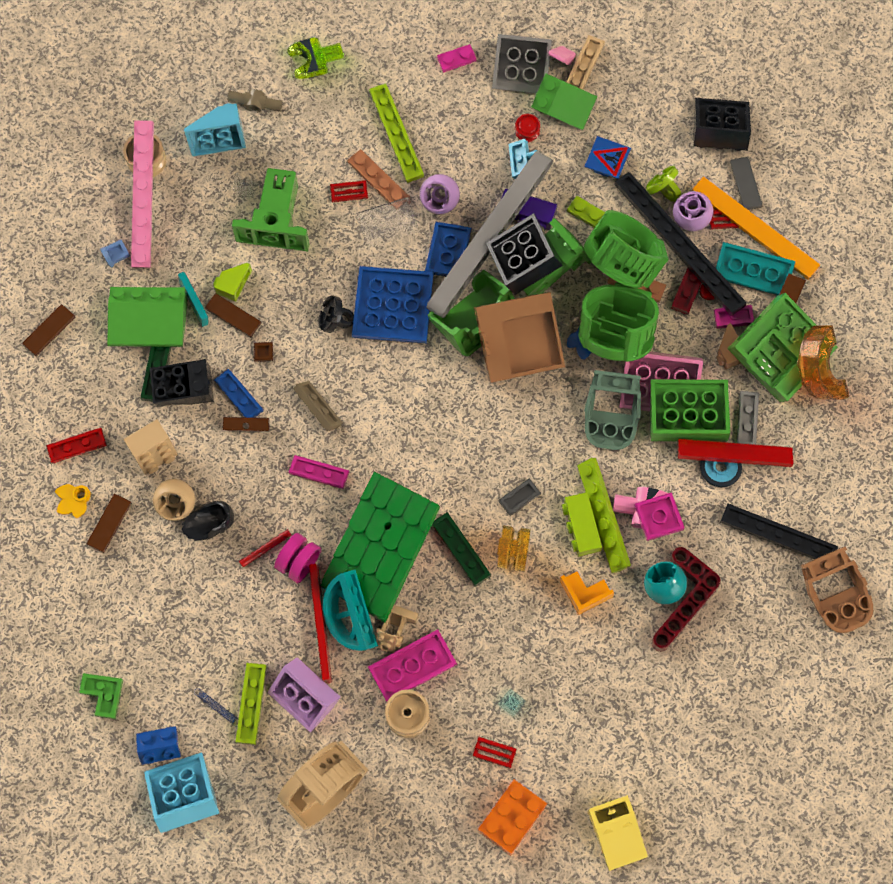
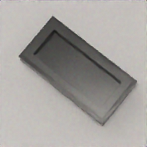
M529 478L499 499V503L511 516L541 495V492Z

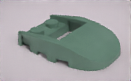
M599 370L594 371L593 381L584 410L585 433L592 445L598 448L621 450L632 443L641 417V376ZM596 390L634 394L631 415L593 410Z

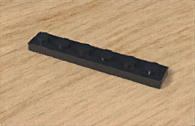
M727 503L720 521L722 524L812 559L819 558L838 549L837 545Z

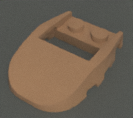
M846 546L801 565L807 593L824 623L830 629L839 633H848L864 626L870 621L874 611L873 601L866 586L868 585L865 577H862L856 562L850 560L846 554ZM847 568L854 586L820 601L812 583Z

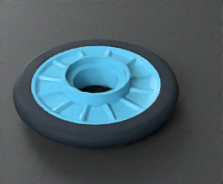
M701 460L700 471L703 478L709 484L715 487H728L736 483L740 478L742 463ZM724 463L726 470L723 472L718 471L716 464Z

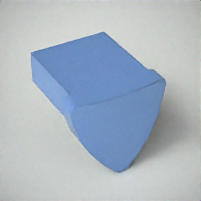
M122 239L100 248L110 267L130 257Z

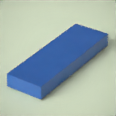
M229 368L214 379V382L244 417H257L264 411Z

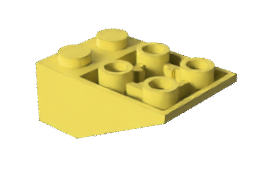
M628 795L588 810L589 818L609 871L648 857Z

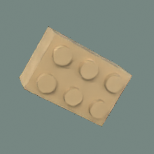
M158 419L124 438L126 445L144 474L156 472L159 469L158 466L163 463H171L175 460V456L178 455Z

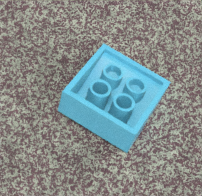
M227 103L223 106H218L184 128L192 157L246 148L237 103Z
M202 752L144 772L153 817L160 833L219 814L215 793Z

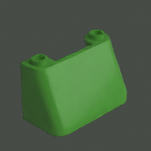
M484 269L473 278L472 287L474 291L450 309L444 318H441L432 311L427 315L430 322L463 356H470L482 346L474 307L515 299L512 292L502 282Z

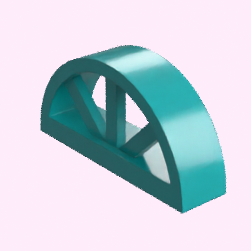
M356 570L339 574L329 583L323 599L324 619L330 633L341 645L351 650L363 651L378 646ZM339 596L345 599L348 608L347 611L341 613L339 612ZM350 616L353 624L351 632L347 630L341 618Z

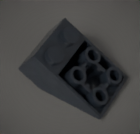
M206 359L150 368L153 404L193 405L214 402L211 367Z

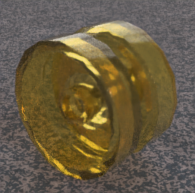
M503 525L497 555H499L497 568L508 569L512 557L514 558V570L525 572L531 529L520 528L517 539H514V527Z

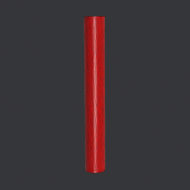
M288 529L241 559L239 563L242 567H245L292 536Z

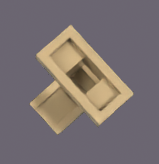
M394 605L386 623L383 624L381 629L377 628L375 632L378 643L376 647L383 651L394 653L396 648H400L404 637L401 635L406 622L416 625L419 618L418 613ZM389 623L399 627L396 635L386 633Z

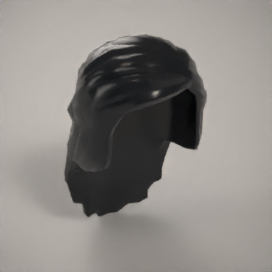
M212 501L201 505L196 511L190 513L185 518V521L182 523L183 534L188 539H193L194 541L211 539L219 533H224L233 525L234 512L224 501Z

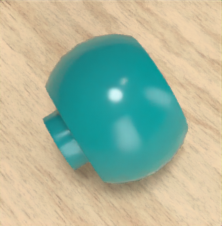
M672 562L657 563L650 567L645 574V591L649 598L656 603L664 605L675 603L686 592V575L678 565Z

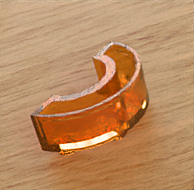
M833 325L811 327L804 335L797 360L802 385L811 396L821 400H844L850 397L846 379H836L830 369V353L837 344Z

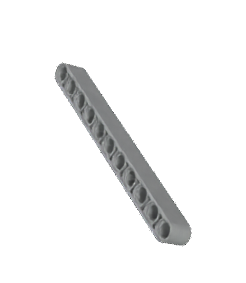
M539 151L532 155L427 304L428 310L441 318L448 314L489 256L490 251L486 243L508 229L551 168L553 159Z

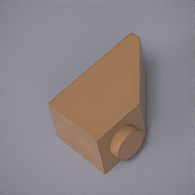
M731 323L726 327L716 356L719 365L724 366L726 370L741 364L728 350V347L738 338Z

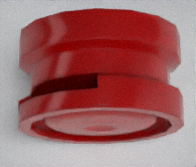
M523 114L518 117L515 123L517 138L519 140L525 139L528 142L537 139L540 134L539 119L532 114Z

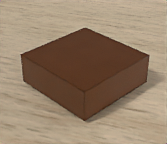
M273 342L254 343V362L273 361Z

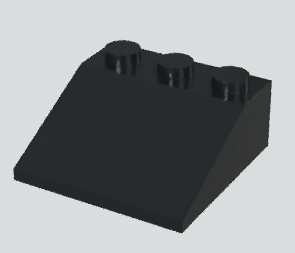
M695 97L693 146L748 151L751 136L749 102Z
M535 214L530 215L486 243L505 286L514 295L563 266Z

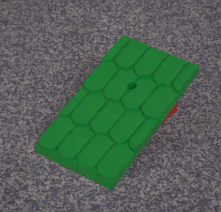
M374 471L360 497L361 500L349 521V526L333 555V559L322 578L320 586L326 590L329 583L336 576L344 572L356 570L368 613L386 623L440 506Z

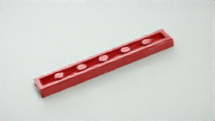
M678 439L677 442L678 459L792 467L794 464L792 447Z
M316 563L309 564L321 676L325 683H332L319 567Z

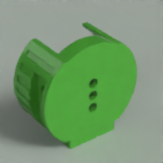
M607 210L584 243V250L587 256L599 270L613 280L633 288H641L642 286L648 288L669 260L664 242L658 239L650 229L636 219L614 210Z
M616 282L615 285L610 284L597 287L587 293L582 302L581 325L578 333L582 346L599 357L616 361H634L647 355L654 345V333L656 332L659 315L658 305L651 298L652 293L639 288L629 287L619 282Z

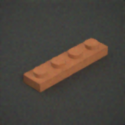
M361 149L347 160L348 164L396 210L410 200V196Z

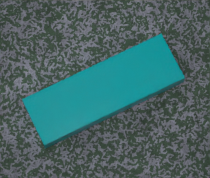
M179 273V283L181 287H185L188 301L201 326L208 325V315L186 273Z

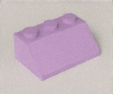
M295 658L282 668L267 692L310 733L340 699V696L298 658Z

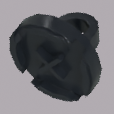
M331 295L326 298L323 303L325 308L319 313L320 329L324 332L332 333L337 327L349 328L353 324V312L343 308L340 297ZM342 315L347 317L348 321H345Z

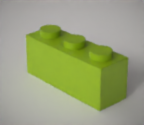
M588 492L565 497L564 504H561L564 516H568L569 522H566L568 533H572L574 538L571 541L573 552H577L578 557L601 552L602 545Z

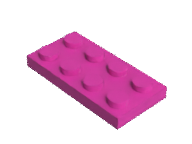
M437 629L368 666V669L387 702L398 691L412 690L453 668L457 663Z

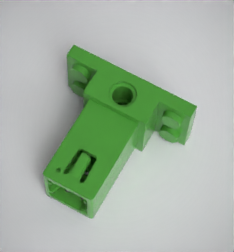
M267 169L259 209L254 208L252 222L246 219H233L232 229L236 242L309 251L310 245L307 229L293 226L292 221L298 191L295 171Z
M556 218L550 222L553 228L546 234L563 266L524 289L523 291L528 296L544 293L570 268L575 271L585 261L588 264L591 263L582 244Z

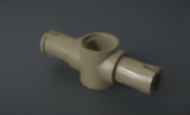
M251 89L245 93L229 90L227 99L228 102L243 104L248 111L255 110L258 113L265 109L281 112L283 100L267 98L264 92L258 89Z

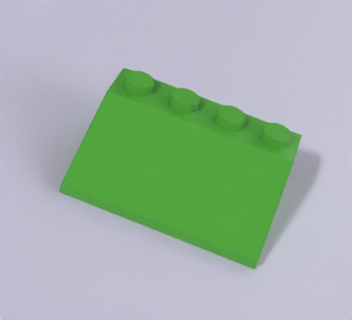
M110 287L107 345L183 347L188 304L185 287Z
M651 379V441H678V439L715 442L728 441L730 436L728 380Z

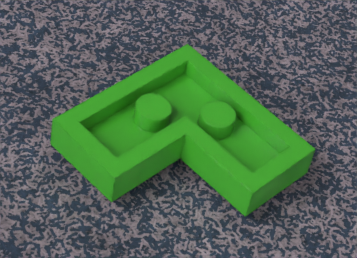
M83 673L79 693L98 697L95 711L96 717L116 719L123 679Z

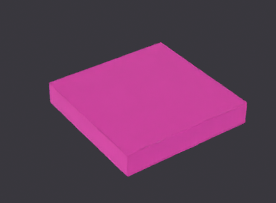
M672 492L634 504L647 541L685 529Z

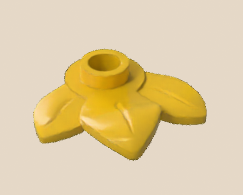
M65 484L55 490V493L62 499L58 505L57 513L63 515L72 513L77 519L86 512L87 502L91 497V492L86 486L79 485L74 487L71 484ZM80 492L84 493L83 498H78Z

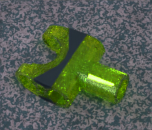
M315 37L296 42L287 49L289 56L299 55L307 59L305 64L295 69L294 75L296 79L325 75L328 73L326 63L344 58L340 43L321 47L319 39Z

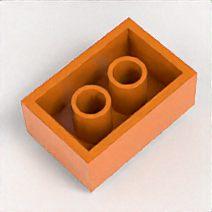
M514 779L480 825L478 832L511 856L544 811L547 803Z

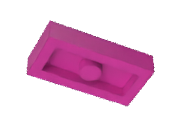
M470 44L437 55L443 73L477 61Z
M746 305L732 316L724 308L714 309L716 329L726 328L730 323L733 327L750 325L754 321L752 305Z

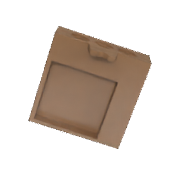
M551 292L474 307L489 382L492 383L565 367Z

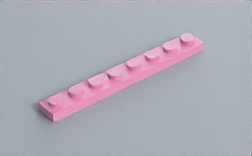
M134 121L132 268H151L153 121Z

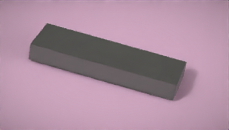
M749 157L730 160L742 206L748 210L761 208L762 201Z

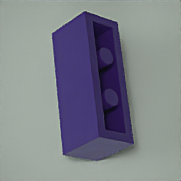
M505 188L502 197L505 195L508 189ZM530 196L514 220L521 222L530 215L535 214L544 231L550 230L552 227L550 222L556 216L558 204Z

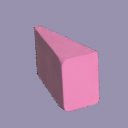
M559 46L548 52V55L568 66L571 65L576 56L575 52L564 46Z

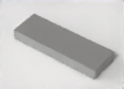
M740 391L736 443L756 445L759 392Z

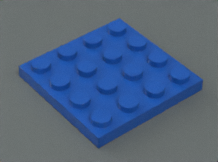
M360 266L352 338L427 344L429 327L427 315L430 313V310L427 309V304L432 297L434 272Z

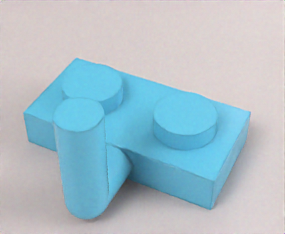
M525 139L508 144L511 173L514 179L517 178L532 155L538 151L529 152L528 141Z

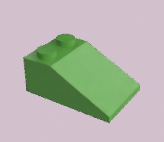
M545 73L531 108L583 130L598 96Z

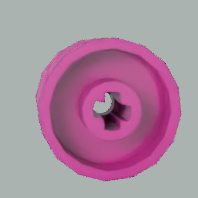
M295 533L280 551L274 568L282 574L289 572V579L298 584L308 575L309 564L317 562L322 549L314 542L307 544L305 536Z

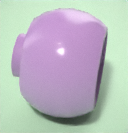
M444 174L430 176L420 188L421 203L433 214L449 213L456 207L460 198V190L457 183L451 177ZM439 189L445 191V197L439 194ZM436 202H440V203H441V202H444V204H443V205H439V204L436 203Z
M697 191L686 192L679 196L674 203V220L679 227L686 231L702 230L712 219V203L703 193ZM690 206L697 207L694 210L689 209Z

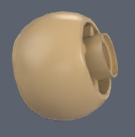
M169 479L163 481L156 488L153 495V505L156 512L162 518L169 521L182 520L194 509L195 494L191 486L185 481ZM173 494H177L180 498L174 497Z

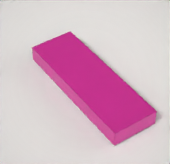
M294 455L288 473L344 489L349 470Z

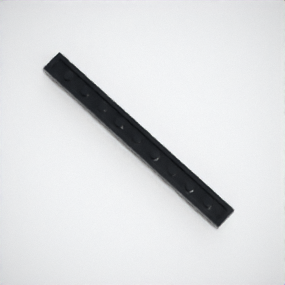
M630 172L615 181L614 185L731 316L746 306L747 302Z

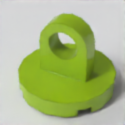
M672 165L663 169L662 175H655L647 183L646 190L650 195L660 191L665 198L672 202H675L681 196V190L673 181L679 171Z

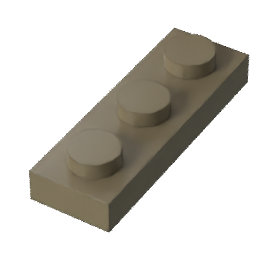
M310 381L299 383L293 388L326 431L337 429L342 425V421Z

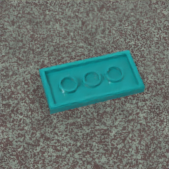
M723 242L716 269L729 283L778 296L788 274L793 273L796 261Z

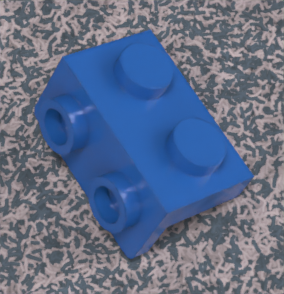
M176 726L136 734L137 754L142 765L181 757Z

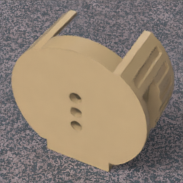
M335 741L317 752L294 773L279 792L277 800L300 826L307 830L325 818L352 793L369 770L342 741Z

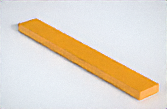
M704 176L692 189V191L705 194L710 199L713 209L718 210L724 217L729 218L732 223L737 224L738 228L775 256L796 261L794 270L809 280L820 267L818 262Z

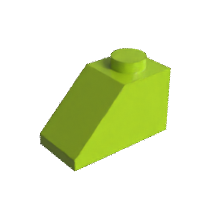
M244 263L222 271L213 283L216 294L236 302L252 272L251 265Z

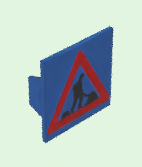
M597 136L584 167L594 170L597 174L619 179L631 148Z

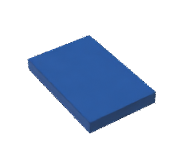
M436 221L425 271L434 272V275L446 277L468 247L472 228Z

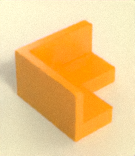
M577 571L567 577L565 575L560 577V583L578 615L614 596V591L609 589L604 579L586 588Z

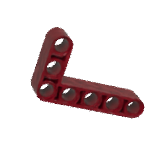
M684 547L674 549L670 561L678 565L684 571L686 577L694 582L696 586L653 636L651 644L654 650L658 652L668 649L717 591L721 583L720 576ZM681 554L685 560L682 562L678 561L675 555ZM697 567L699 568L700 573L694 574L691 572L690 568ZM712 579L716 585L713 587L708 586L706 580ZM701 594L703 601L695 600L693 595ZM683 608L689 609L690 612H691V615H690V616H685V615H683L682 612H681V609H683ZM670 623H676L679 629L673 631L669 628L668 625ZM659 637L664 638L666 644L661 646L657 644L656 639Z

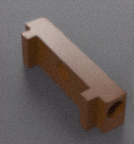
M223 417V430L270 431V418ZM244 423L249 424L248 429L244 428Z

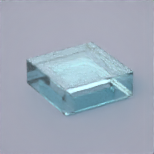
M509 689L498 705L514 717L526 700L512 689Z

